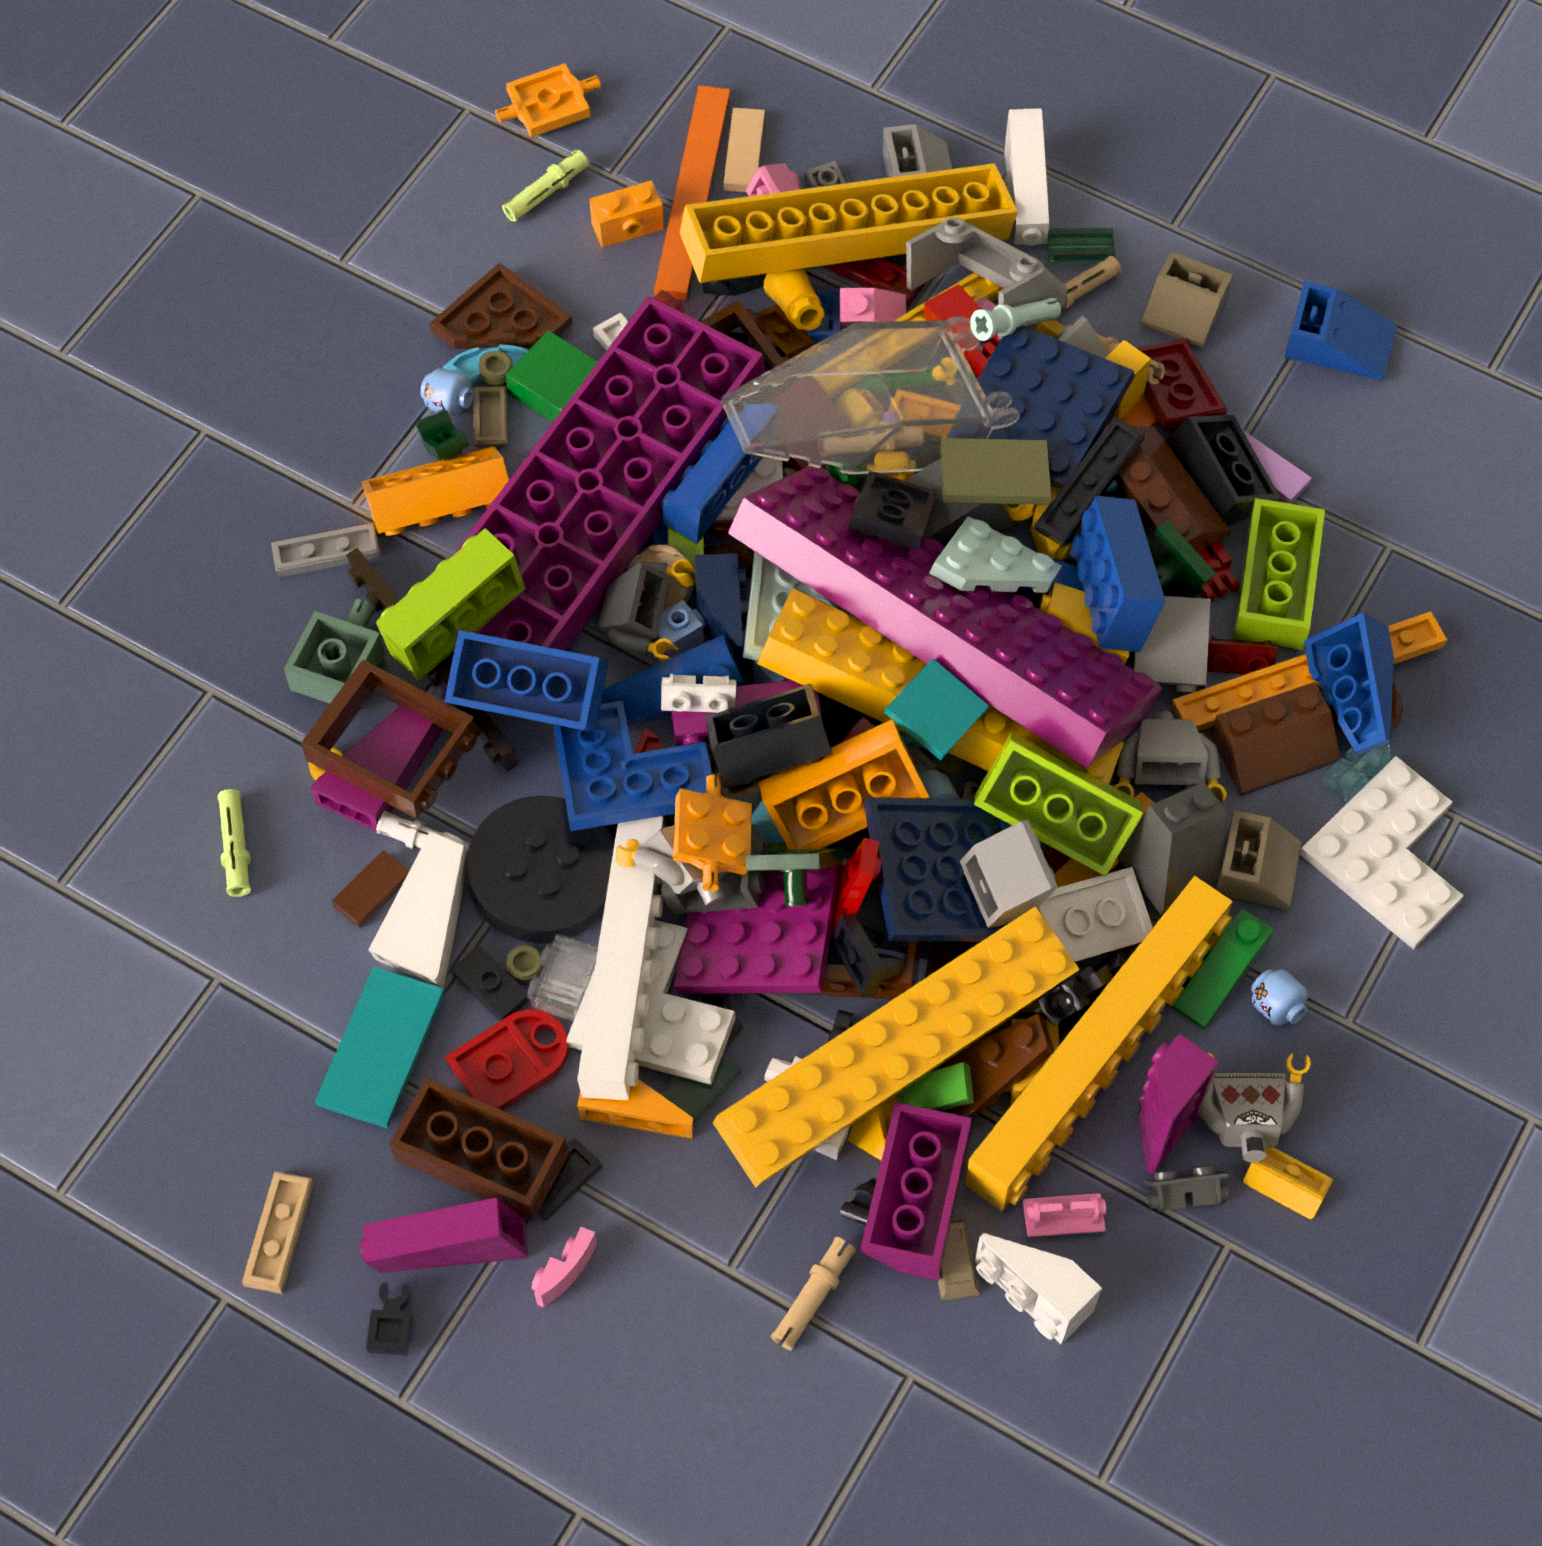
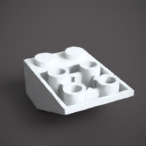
M985 1233L979 1238L975 1257L978 1273L990 1284L996 1282L1006 1292V1299L1015 1309L1020 1312L1023 1310L1028 1312L1036 1320L1034 1322L1036 1328L1046 1338L1051 1340L1054 1337L1062 1345L1094 1312L1102 1287L1073 1260Z

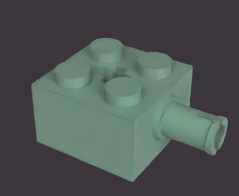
M356 599L345 621L317 611L313 612L284 668L291 691L330 704L362 660L379 667L385 655L381 635L379 632L366 628L376 611L371 603L365 600L363 607H361L362 599Z

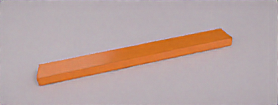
M698 86L654 287V296L679 300H687L694 267L680 235L684 208L688 204L708 202L730 100V89Z

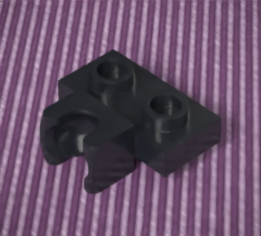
M1107 965L1097 971H1094L1089 966L1073 976L1072 979L1038 1000L1040 1007L1034 1011L1036 1014L1044 1017L1045 1020H1049L1053 1025H1056L1089 1004L1091 1001L1087 995L1108 983L1114 976Z

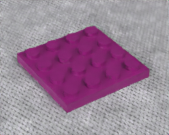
M842 864L806 871L809 905L784 906V872H780V870H762L765 877V890L763 893H760L758 908L687 913L685 927L688 928L680 950L674 988L677 993H822Z

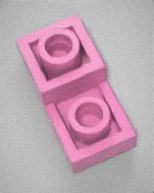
M580 1227L576 1238L570 1237L565 1245L562 1259L566 1260L565 1262L550 1257L545 1268L539 1267L531 1287L532 1290H535L534 1294L537 1305L546 1307L552 1303L581 1274L597 1246L595 1232Z

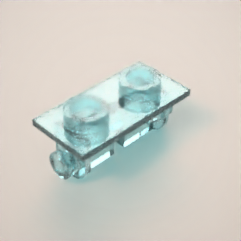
M1389 742L1360 755L1355 753L1353 748L1349 749L1346 755L1353 762L1341 757L1330 769L1325 771L1324 785L1331 790L1335 787L1338 788L1342 802L1346 803L1392 759Z

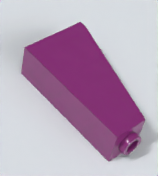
M398 706L342 757L406 790L443 731V728ZM327 771L314 781L311 786L317 805L376 832L382 813L384 811L392 813L395 808Z
M497 1197L364 1224V1239L360 1241V1252L363 1260L380 1273L528 1258L525 1219Z

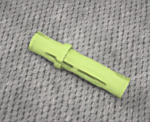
M575 150L558 165L552 164L549 166L546 174L502 205L505 215L512 222H516L557 189L566 188L569 185V180L589 167L586 156L580 150Z
M227 789L217 795L224 852L221 854V864L226 869V889L228 895L242 897L251 892L248 865L251 862L250 852L246 850L241 805L242 796L238 790Z

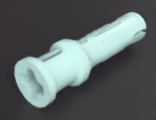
M1052 297L1016 307L1001 304L991 311L987 309L975 311L972 314L970 326L974 336L979 340L985 341L991 339L995 334L1002 336L1012 334L1017 327L1057 319L1061 313V306L1059 302L1055 303L1056 299Z

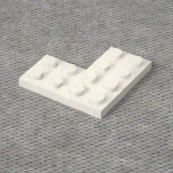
M1397 756L1301 848L1299 855L1413 950L1461 902L1464 896L1408 850L1450 808L1452 801Z
M655 920L654 927L658 928V945L656 950H650L649 960L653 961L652 983H646L644 994H648L647 1017H641L639 1028H643L644 1033L642 1051H636L634 1063H638V1066L711 1085L736 1020L735 1012L667 994L677 970L680 950L688 928ZM594 972L566 1039L569 1048L581 1051Z

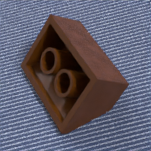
M1316 682L1216 715L1210 735L1241 796L1332 765L1341 759L1331 710Z

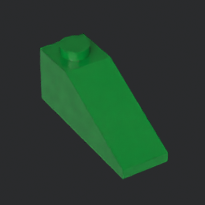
M1242 908L1175 1002L1173 1009L1204 1030L1267 949L1274 929Z

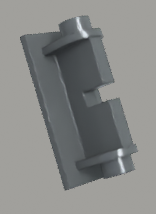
M1216 1165L1192 1167L1193 1174L1178 1176L1177 1170L1154 1172V1179L1144 1180L1145 1185L1154 1186V1193H1148L1150 1209L1157 1208L1159 1212L1186 1208L1185 1193L1191 1192L1192 1205L1194 1207L1221 1204L1222 1200L1228 1199L1229 1195L1226 1183L1220 1184L1219 1178L1229 1177L1228 1173L1216 1171Z

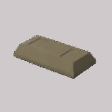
M507 386L473 387L474 446H501L508 444Z
M966 1219L952 1221L938 1281L941 1301L980 1296Z

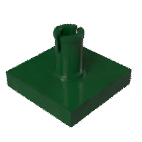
M1169 520L1158 527L1149 539L1148 545L1162 589L1170 583L1182 597L1196 598L1216 574Z
M842 849L778 850L746 855V871L780 870V872H784V906L809 905L806 871L843 864Z

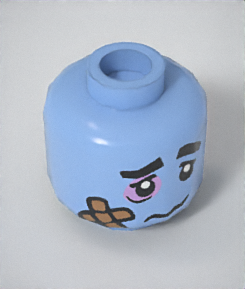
M438 368L432 373L427 374L421 385V397L424 399L428 409L437 412L445 409L450 416L456 417L465 408H469L473 402L474 391L471 389L470 380L466 375Z
M1269 969L1262 973L1251 987V992L1253 993L1251 998L1252 1005L1273 1025L1281 1026L1288 1022L1295 1024L1307 1012L1308 1008L1305 1006L1308 998L1307 989L1286 970L1279 969L1273 971Z

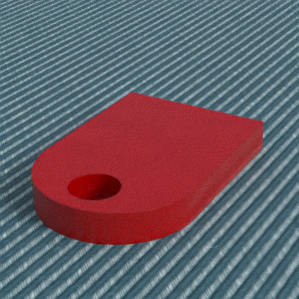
M526 1009L507 1016L445 1056V1061L470 1097L503 1111L553 1079L564 1067L569 1047L566 1042V1032L562 1024L554 1016L541 1010ZM548 1029L556 1033V1039L551 1044L542 1045L535 1040L536 1035L542 1030Z

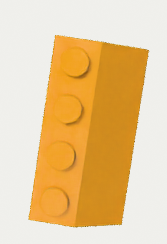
M493 445L460 454L451 460L444 461L442 459L361 482L378 533L385 532L386 536H391L404 532L406 530L405 526L419 523V526H428L439 522L438 517L452 514L453 517H461L472 513V508L485 505L488 508L509 479L503 456Z
M892 719L832 747V754L825 756L816 763H802L788 768L781 774L773 775L758 782L763 803L789 850L821 849L868 827L864 803L869 797L930 798L909 750Z

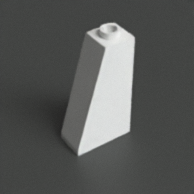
M1042 108L1009 110L1004 155L1008 192L1018 211L1012 228L1014 245L1034 246L1037 244H1047L1049 210Z
M430 831L376 934L369 952L379 962L428 984L443 988L446 982L467 874L468 853L463 846L464 842L455 835L444 832L440 836Z

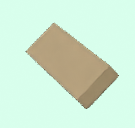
M733 108L724 176V191L746 192L757 172L760 163L765 110Z
M274 1171L243 1276L242 1284L244 1287L283 1293L313 1189L314 1181L312 1178Z

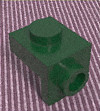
M445 409L430 414L415 423L427 453L438 460L443 459L447 461L454 459L462 453V449L470 446L465 433L454 427L450 415Z

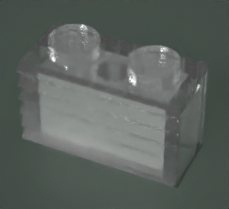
M559 934L555 936L553 945L546 944L541 957V965L544 966L542 973L539 977H533L527 993V998L531 999L532 1009L547 1012L558 1021L572 1025L595 969L598 946Z

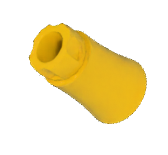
M806 269L767 273L764 279V291L782 309L788 320L799 330L811 331L820 326L821 320L824 317V310L820 299L809 281Z

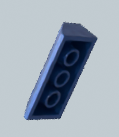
M741 406L734 416L728 415L719 429L720 434L714 441L710 439L704 445L700 453V460L695 466L690 464L686 468L678 488L675 491L673 489L669 490L661 503V508H663L662 523L693 543L698 544L726 508L730 499L737 490L739 491L761 459L773 447L779 409L775 406Z

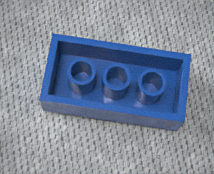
M1095 496L1089 510H1086L1083 514L1082 526L1078 535H1075L1071 541V555L1076 559L1078 580L1082 582L1085 592V605L1089 607L1092 617V631L1096 633L1101 649L1141 652L1166 602L1136 501L1132 499Z
M458 630L444 702L595 732L609 660Z

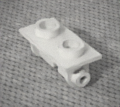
M670 674V677H662L661 711L718 713L735 707L736 680L729 679V676H703V684H696V676Z

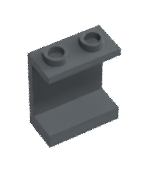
M751 824V854L769 851L767 840L761 837L755 824ZM762 870L748 871L746 875L729 872L719 881L726 898L709 907H706L698 889L679 895L665 881L662 883L661 896L672 914L758 908L760 893H763L765 890V877Z

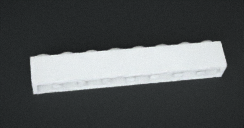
M663 816L623 822L617 825L577 1079L582 1098L629 1100L630 1087L636 1086L638 1082L639 1068L638 1063H634L636 1051H642L644 1033L643 1028H639L641 1017H647L648 994H644L646 983H652L653 961L649 960L650 950H656L658 945V928L654 927L655 917L662 916L663 898L659 895V889L663 880L652 871L638 865L633 867L620 866L616 862L617 846L626 848V842L630 839H636L640 844L639 848L644 847L643 845L656 832L666 828Z

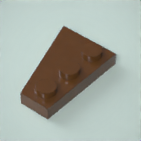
M1035 1014L973 1043L940 1065L941 1069L962 1062L970 1066L974 1102L952 1108L954 1115L973 1118L983 1108L987 1107L990 1109L1000 1100L999 1094L1014 1081L1021 1082L1054 1053L1044 1017Z

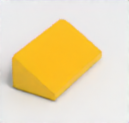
M1265 1147L1266 1158L1260 1162L1251 1163L1243 1183L1304 1217L1313 1219L1333 1179L1274 1147Z

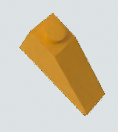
M639 1079L636 1086L630 1087L629 1100L582 1098L580 1091L577 1108L579 1119L693 1139V1117Z

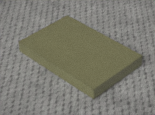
M941 438L943 502L1050 505L1051 485L1047 440Z

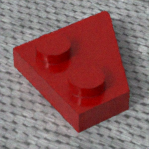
M864 838L841 870L831 934H834L841 915L851 913L857 915L872 879L878 877L882 864V858L877 856L879 841Z

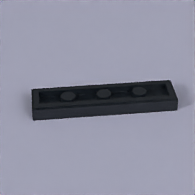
M1114 417L1035 523V531L1064 548L1081 526L1083 514L1086 510H1089L1094 497L1103 496L1145 439L1144 433Z

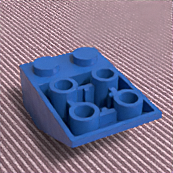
M1304 281L1284 357L1384 381L1397 325L1338 288Z

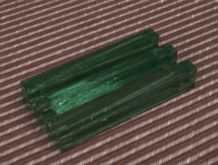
M1049 228L1047 237L1048 262H1102L1109 256L1115 257L1113 228ZM1055 248H1074V249H1058V250H1055ZM1087 248H1106V249H1087Z

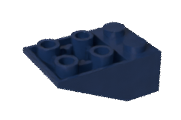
M738 553L695 555L697 611L705 622L703 631L710 640L721 635L725 636L743 673V668H750V659L743 658L748 612L746 568L738 567Z

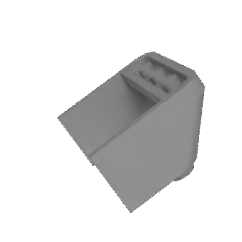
M948 218L906 242L907 288L910 290L960 264L1004 288L999 291L998 305L1006 304L1016 307L1051 297L1055 298V303L1059 302L1061 307L1066 303V285L1041 261L976 228L961 218ZM998 334V339L1001 340L1003 336Z

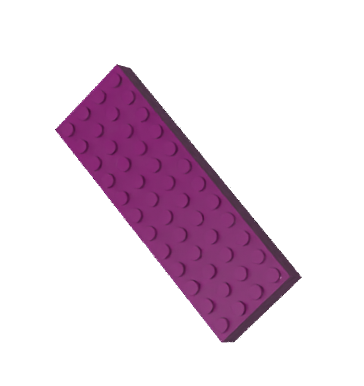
M647 296L454 552V554L457 553L468 538L478 535L486 528L514 554L526 588L475 633L566 651L604 600L608 584L623 574L662 520L663 508H661V503L667 492L671 489L675 491L678 488L686 468L690 464L695 466L700 460V453L704 445L710 439L714 441L720 434L719 429L728 415L734 416L741 406H745L766 377L763 354Z
M811 464L743 497L728 534L928 664L933 658L979 698L1086 768H1089L1141 726L1142 721L1147 718L1162 690L1161 687L1154 683L1150 676L1134 671L1123 664V660L1119 656L1101 650L1093 644L1089 637L1073 632L1064 626L1058 617L1040 611L1024 596L1015 595L1012 592L991 591L989 586L976 585L974 591H961L929 574L935 560L945 548L942 543L922 536L918 549L913 547L903 548L895 545L891 540L878 536L867 537L860 534L857 530L849 528L852 514L860 495L854 487L840 483L832 478L826 469Z

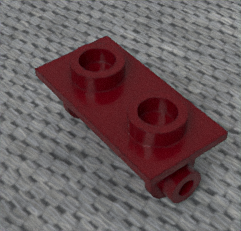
M1211 636L1210 640H1208L1207 671L1249 674L1275 665L1278 646L1269 644L1267 640H1264V642L1242 641V643H1235V640L1215 639V636Z

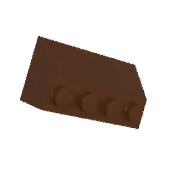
M1132 426L1143 432L1145 439L1115 478L1118 485L1115 491L1122 499L1136 501L1142 525L1148 537L1151 538L1157 528L1167 520L1197 553L1229 536L1231 533L1229 528L1154 426Z

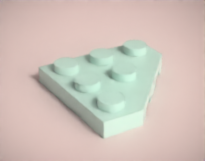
M968 516L935 560L929 574L961 591H974L976 585L989 586L991 591L1017 592L1018 587L1023 586L1031 587L1034 592L1046 593L1062 566L1055 563L1048 555L1037 553L1022 545L1016 538L1005 536L990 528L984 521L975 520Z

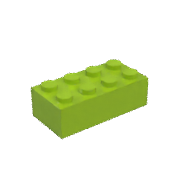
M1255 498L1248 525L1233 639L1264 642V640H1267L1269 644L1298 650L1304 649V641L1307 640L1311 626L1325 509Z
M486 528L478 535L468 538L457 553L450 559L447 558L440 562L429 577L423 582L413 585L402 600L396 605L385 609L376 621L390 654L417 681H420L455 650L458 630L475 633L526 589L515 556Z
M1011 731L977 790L974 805L1012 826L1021 821L1028 820L1033 832L1040 841L1105 877L1143 815V804L1139 800Z

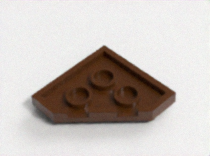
M499 262L432 320L430 328L434 334L454 349L499 347V344L514 346L534 345L548 330L559 337L573 322L572 316Z

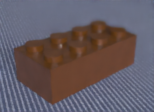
M427 1077L389 1143L395 1161L480 1199L486 1200L497 1197L518 1215L532 1222L537 1217L542 1204L569 1155L564 1137Z

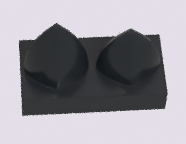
M854 913L844 914L839 918L831 942L861 996L876 995L881 981L899 974L905 968L907 961L889 954L877 953L875 948L882 943L884 934L870 927L861 926Z

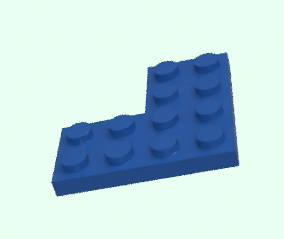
M623 701L601 704L595 732L553 724L570 831L675 814V800L680 788L706 793V777L712 775L706 742L633 754Z

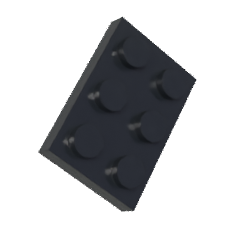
M870 470L852 514L849 528L855 529L867 537L878 536L891 540L899 547L918 549L937 491Z

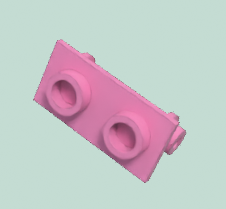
M1101 1193L1023 1199L1027 1238L1106 1232L1104 1221L1106 1203L1105 1199H1101Z

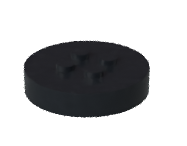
M529 796L506 803L492 812L480 824L471 840L467 857V881L472 901L489 924L512 938L531 943H552L574 937L593 925L604 912L614 851L612 839L604 826L570 831L566 802L563 798Z

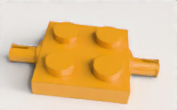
M564 63L506 83L507 93L512 100V105L496 109L495 114L499 123L517 117L524 123L530 136L534 137L589 118L590 108L584 99V93L600 89L601 84L597 75L579 81L570 73L567 65Z
M715 774L706 777V793L680 788L675 800L673 860L689 863L702 869V889L707 891L709 888V892L718 890V873L728 871L746 875L748 872L746 871V855L751 854L752 804L723 797L721 795L722 778L717 775L715 779Z

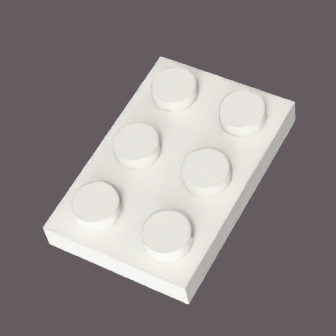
M1133 867L1108 873L1106 877L1101 875L1059 887L1037 908L1074 962L1140 944L1153 929Z

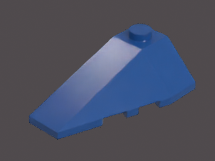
M1362 612L1304 641L1309 672L1313 679L1321 686L1325 693L1323 695L1327 704L1333 707L1339 718L1338 723L1355 753L1359 755L1390 741L1394 665L1388 626Z
M721 635L604 688L601 704L623 701L627 724L671 718V711H661L662 677H670V674L696 676V684H703V676H729V679L736 680V687L748 684L725 636Z

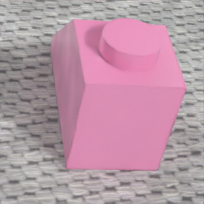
M786 163L764 165L758 168L746 192L748 196L800 190L801 184L795 172H790Z
M840 288V330L883 328L906 314V294L877 288Z

